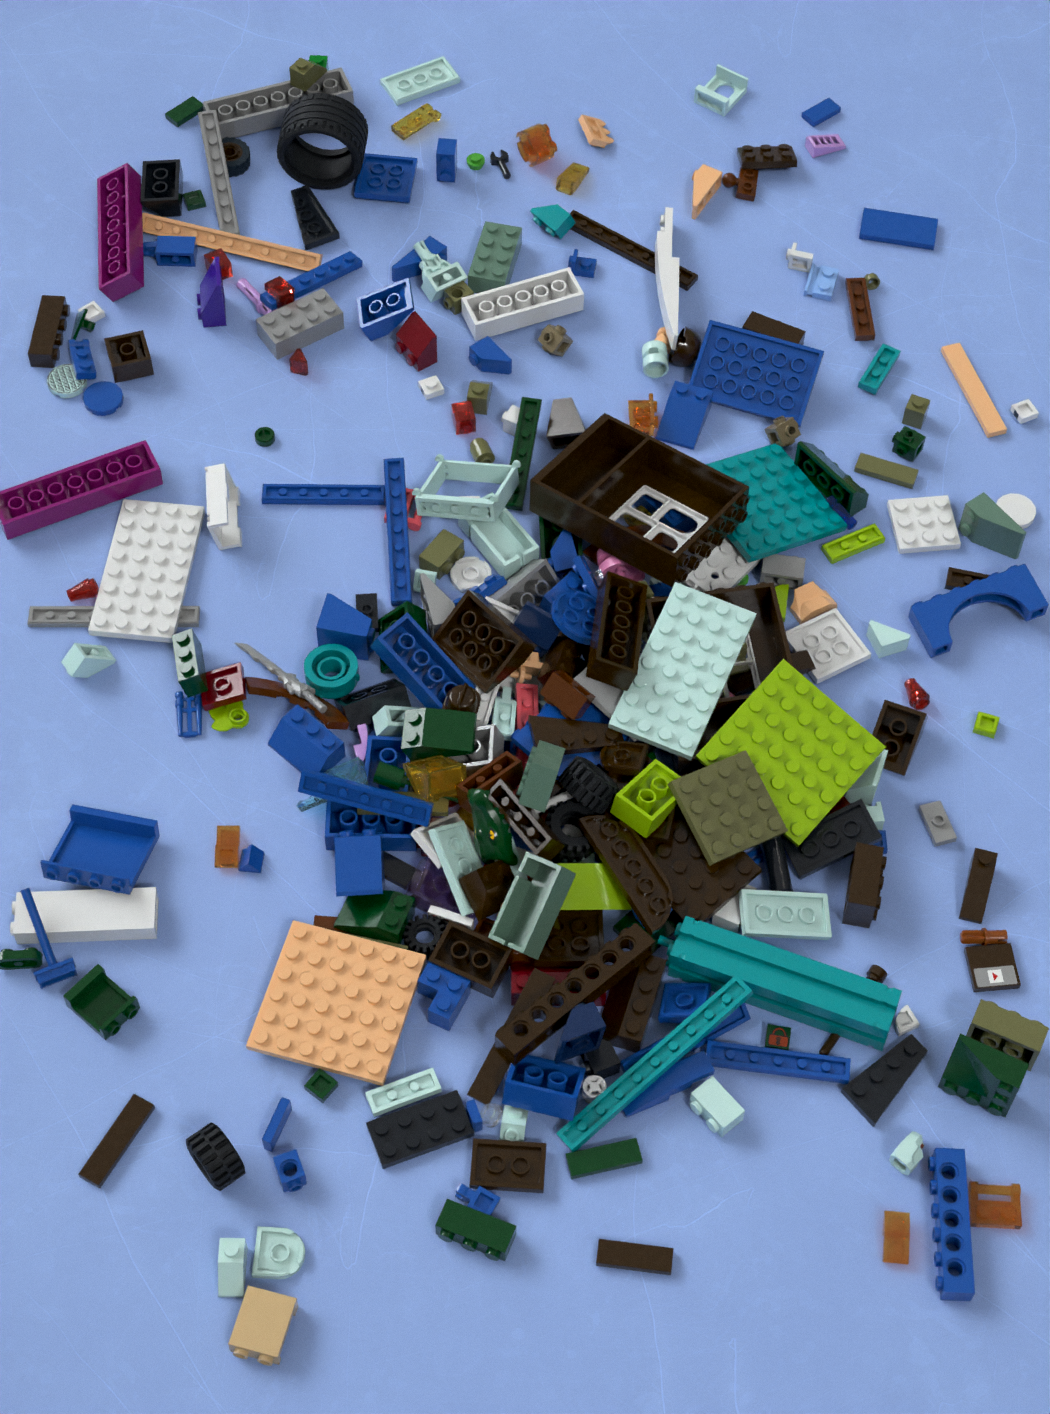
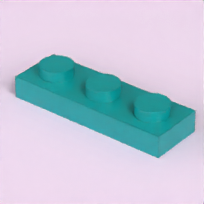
M882 344L860 379L858 388L876 395L899 358L901 351Z

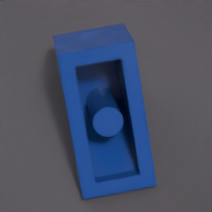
M489 336L469 346V361L481 372L508 375L512 373V359Z
M565 529L562 530L550 551L551 557L547 558L556 575L572 571V565H574L572 559L577 557L572 534Z

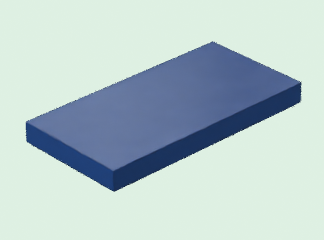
M864 208L859 239L934 250L938 219Z

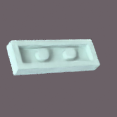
M430 1068L367 1091L365 1096L373 1116L376 1117L442 1092V1088L434 1069Z

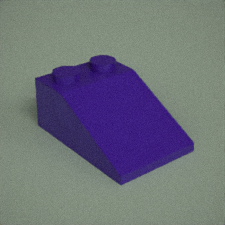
M219 256L214 258L200 284V294H197L198 306L201 305V308H197L198 320H202L203 328L227 326L225 295Z

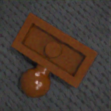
M740 167L738 178L733 173H726L722 177V184L727 188L736 185V198L754 202L759 170L742 169Z

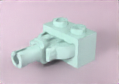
M423 240L413 246L422 260L419 264L423 280L421 288L431 303L444 297L445 289L461 281L466 282L468 277L458 261L450 264L446 260L441 259L438 254H431Z

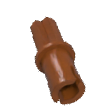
M982 928L981 930H963L960 933V942L962 944H981L984 946L987 944H1006L1008 940L1006 930H987Z

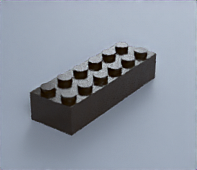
M607 571L597 593L586 677L628 691L638 673L648 585Z

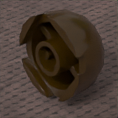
M685 326V329L683 328L678 335L676 350H673L674 353L670 351L668 362L679 367L692 365L697 360L702 345L699 334Z

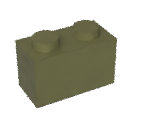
M443 529L419 555V568L437 572V579L440 580L445 574L450 572L457 560L463 558L465 554L464 540Z

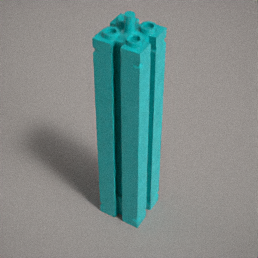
M685 916L683 923H678L674 934L676 936L675 940L660 935L657 944L668 947L666 953L668 956L666 962L668 976L676 979L680 978L687 983H711L712 991L716 993L737 975L753 991V995L745 1003L883 1051L902 990L889 988L885 984L712 924L696 921L689 916Z

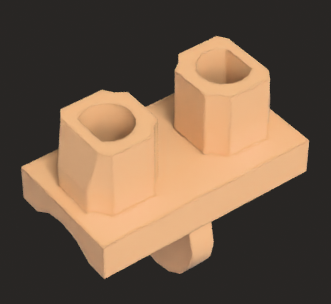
M532 652L527 660L509 677L516 678V683H523L524 679L531 680L532 675L537 676L543 663L539 662V653Z

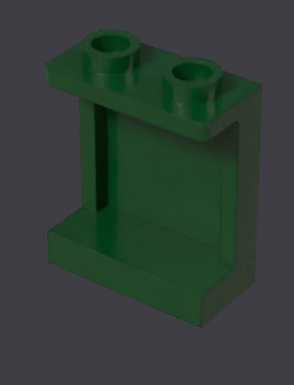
M99 964L63 995L67 1007L105 1040L117 1034L121 1026L128 1019L134 1018L140 1009L138 999L135 996L130 997L107 977L105 969Z

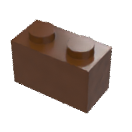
M563 670L554 671L540 691V694L545 697L544 700L551 706L559 708L561 714L569 720L582 718L596 697Z

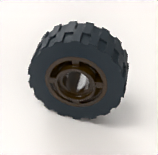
M223 138L222 143L229 177H237L240 174H244L250 166L249 146L239 138Z

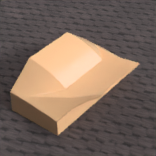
M813 581L794 589V600L790 607V612L799 624L807 622L834 608L837 609V603Z

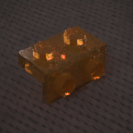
M649 393L648 400H628L629 425L649 436H654V428H658V416H654V413H657V401H653V393Z

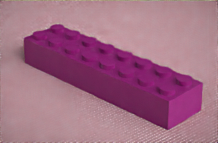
M128 163L97 178L99 290L112 302L144 287L142 205L140 202L141 175Z
M144 440L0 491V525L7 540L146 491L163 484L160 467L147 441Z

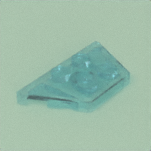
M359 757L324 771V774L368 785L365 765ZM310 796L306 800L299 801L297 807L303 812L325 803L327 800Z

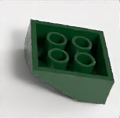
M960 1033L938 1087L949 1095H956L965 1099L971 1105H978L987 1109L995 1116L1006 1117L1029 1064Z

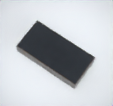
M383 851L385 879L407 890L417 876L418 869Z

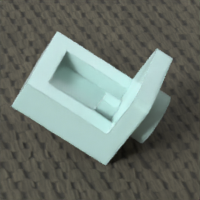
M509 1105L504 1106L500 1140L524 1142L528 1110Z

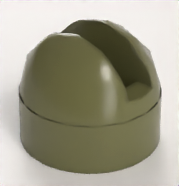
M870 273L865 275L864 278L868 290H874L880 285V279L876 274Z

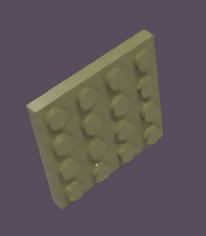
M746 750L677 778L668 784L709 866L785 834L788 831Z

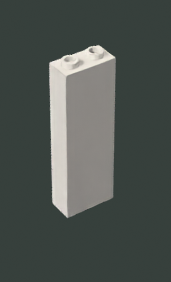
M156 887L133 888L130 895L103 889L31 892L50 943L157 939L159 897ZM17 892L16 901L12 902V914L15 915L14 922L10 923L11 936L15 937L17 944H37L39 940L22 894Z

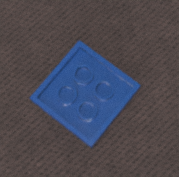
M365 153L362 169L357 177L354 197L410 203L418 164L417 158Z

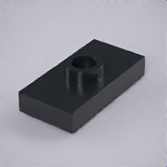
M377 593L356 594V610L371 618L372 627L375 628V632H379Z

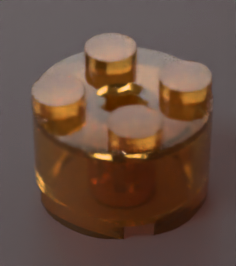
M535 124L519 131L516 135V138L519 137L520 142H517L520 155L525 162L529 161L531 163L530 167L553 158L554 152H557V145L551 139L547 124Z

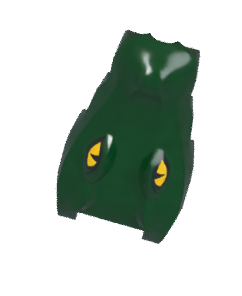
M480 788L469 789L467 798L472 809L474 844L479 857L487 865L494 863L495 860H503L509 866L517 865L518 858L512 848V833L508 832L509 825L503 823L504 814H499V808L493 807V803L489 801L490 790H482Z

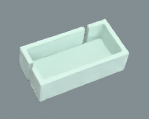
M491 492L480 499H490L494 493ZM504 507L496 522L458 519V526L468 538L471 537L472 543L498 574L504 576L505 580L513 577L520 571V568L526 566L533 559H539V546L506 507Z

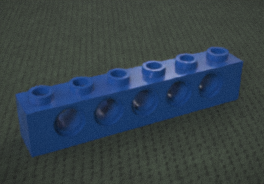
M935 1148L932 1156L928 1157V1170L932 1171L933 1180H930L929 1191L930 1195H934V1203L931 1204V1218L935 1219L936 1227H933L932 1230L933 1242L937 1243V1251L934 1252V1266L938 1267L939 1276H936L935 1288L936 1291H940V1300L971 1301L975 1294L965 1149ZM942 1173L950 1174L953 1179L944 1178ZM943 1197H951L954 1203L946 1202ZM945 1220L953 1221L956 1227H949ZM946 1244H953L958 1251L949 1250ZM948 1268L956 1269L959 1276L951 1275Z

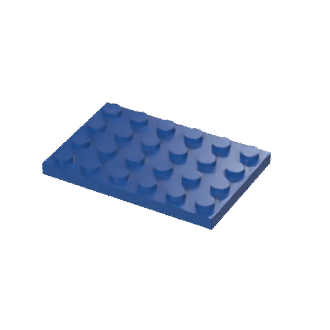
M710 320L689 384L713 391L712 403L771 420L780 416L793 417L798 426L801 427L824 351Z

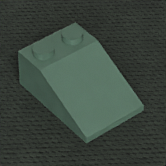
M984 492L965 504L958 528L962 535L975 544L1017 559L1026 532Z

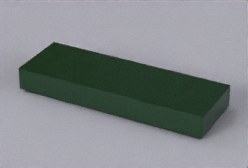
M637 1138L565 1154L571 1179L638 1165L643 1162Z

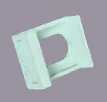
M718 64L716 66V75L705 86L698 85L695 88L694 103L725 116L746 94L748 78ZM720 86H730L733 88L734 93L727 98L715 91Z

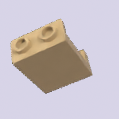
M248 1285L228 1343L233 1355L241 1359H247L248 1357L256 1358L259 1363L267 1366H272L273 1363L279 1365L281 1361L280 1354L292 1317L296 1315L298 1309L297 1298Z

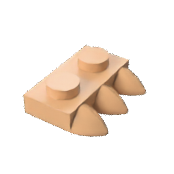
M586 115L580 116L578 121L590 145L605 148L606 145L614 142L612 138L607 136L610 134V131L603 128L606 125L605 122Z

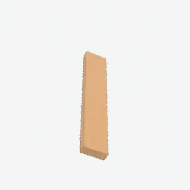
M960 342L942 346L941 353L987 438L1006 434L1007 428Z

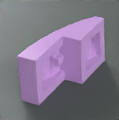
M366 724L357 725L360 744L353 745L359 775H363L365 769L368 739Z

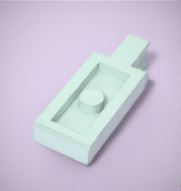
M503 686L500 697H495L492 724H495L503 734L504 740L511 741L510 738L515 728L517 702L511 699L512 688Z

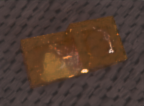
M217 826L215 868H238L240 826Z
M884 1210L882 1262L909 1264L910 1213Z

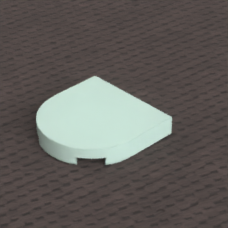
M258 1226L252 1278L286 1279L296 1274L301 1269L305 1260V1247L301 1238L294 1231L287 1228Z

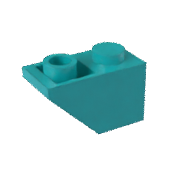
M558 204L536 207L530 210L534 217L532 220L539 227L542 225L546 227L545 231L552 237L556 235L559 239H562L576 223L571 214Z

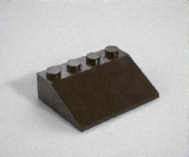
M467 590L432 637V640L451 661L486 694L518 669L537 647L531 639L481 594L471 590Z

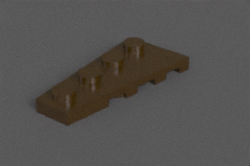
M532 715L528 717L533 745L537 747L539 740L565 748L564 755L601 751L606 745L609 747L616 745L617 741H624L622 733L608 728V724Z

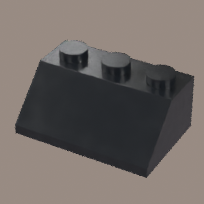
M180 159L143 161L141 205L162 217L182 216L183 171Z
M395 678L350 693L342 698L334 699L338 710L349 721L348 729L350 731L354 730V732H358L357 725L372 724V717L384 705L411 707L405 685Z

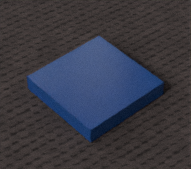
M665 983L658 1014L659 1023H682L711 997V983Z

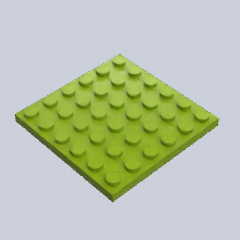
M783 659L699 751L695 758L706 767L746 750L788 830L783 835L798 847L886 746Z

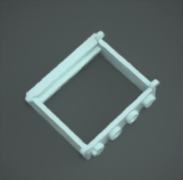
M438 454L435 457V461H439V463L422 488H415L412 491V495H416L415 503L418 516L496 522L519 485L518 468L521 467V463L518 460H514L512 465L444 460V456ZM445 479L501 484L497 492L490 499L436 495Z

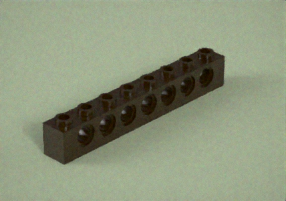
M637 923L633 924L630 928H624L615 940L605 943L600 952L596 955H590L580 968L570 971L565 980L561 983H555L545 996L536 998L531 1007L525 1012L520 1011L510 1024L500 1027L495 1034V1047L514 1066L566 1025L571 1010L576 1005L594 1002L651 956L655 950V940ZM627 948L630 951H623L622 949ZM611 962L613 965H606L605 963ZM594 976L596 979H589L587 977ZM571 990H577V991H579V992H578V993H571V992H569V991H571ZM559 1004L561 1007L555 1008L552 1005ZM537 1018H541L544 1021L536 1022L534 1020ZM517 1033H525L526 1035L520 1037V1036H517L516 1034H517Z

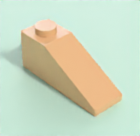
M702 164L698 170H695L692 176V219L694 220L720 188L722 181V172L705 164Z

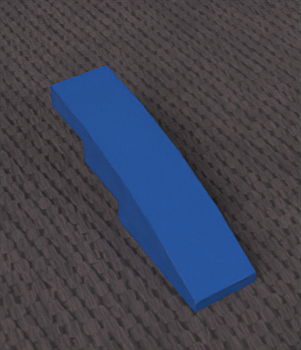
M704 1050L684 1058L670 1067L622 1110L625 1117L627 1118L666 1102L671 1095L691 1088L692 1083L713 1075L715 1069Z

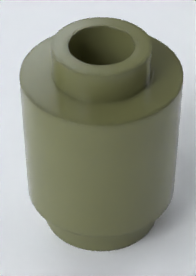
M476 438L470 443V453L475 462H494L495 456L486 440Z

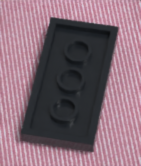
M862 799L825 816L798 847L785 836L782 837L784 848L800 879L852 855L856 842L873 845L883 840Z
M457 1090L366 1122L382 1169L474 1136V1130Z

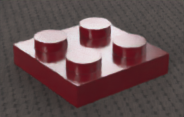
M241 662L206 672L208 691L201 693L202 706L205 711L247 699L244 667Z

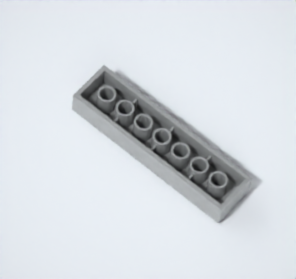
M341 67L327 71L306 92L292 86L289 80L204 101L203 109L204 111L216 110L222 139L225 137L236 138L282 126L286 108H288L289 104H292V101L303 95L327 93L344 98L354 104L353 90Z

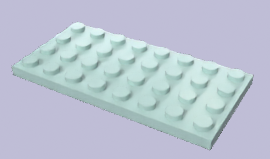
M675 582L639 658L638 673L628 691L624 690L610 719L608 728L691 761L757 613Z

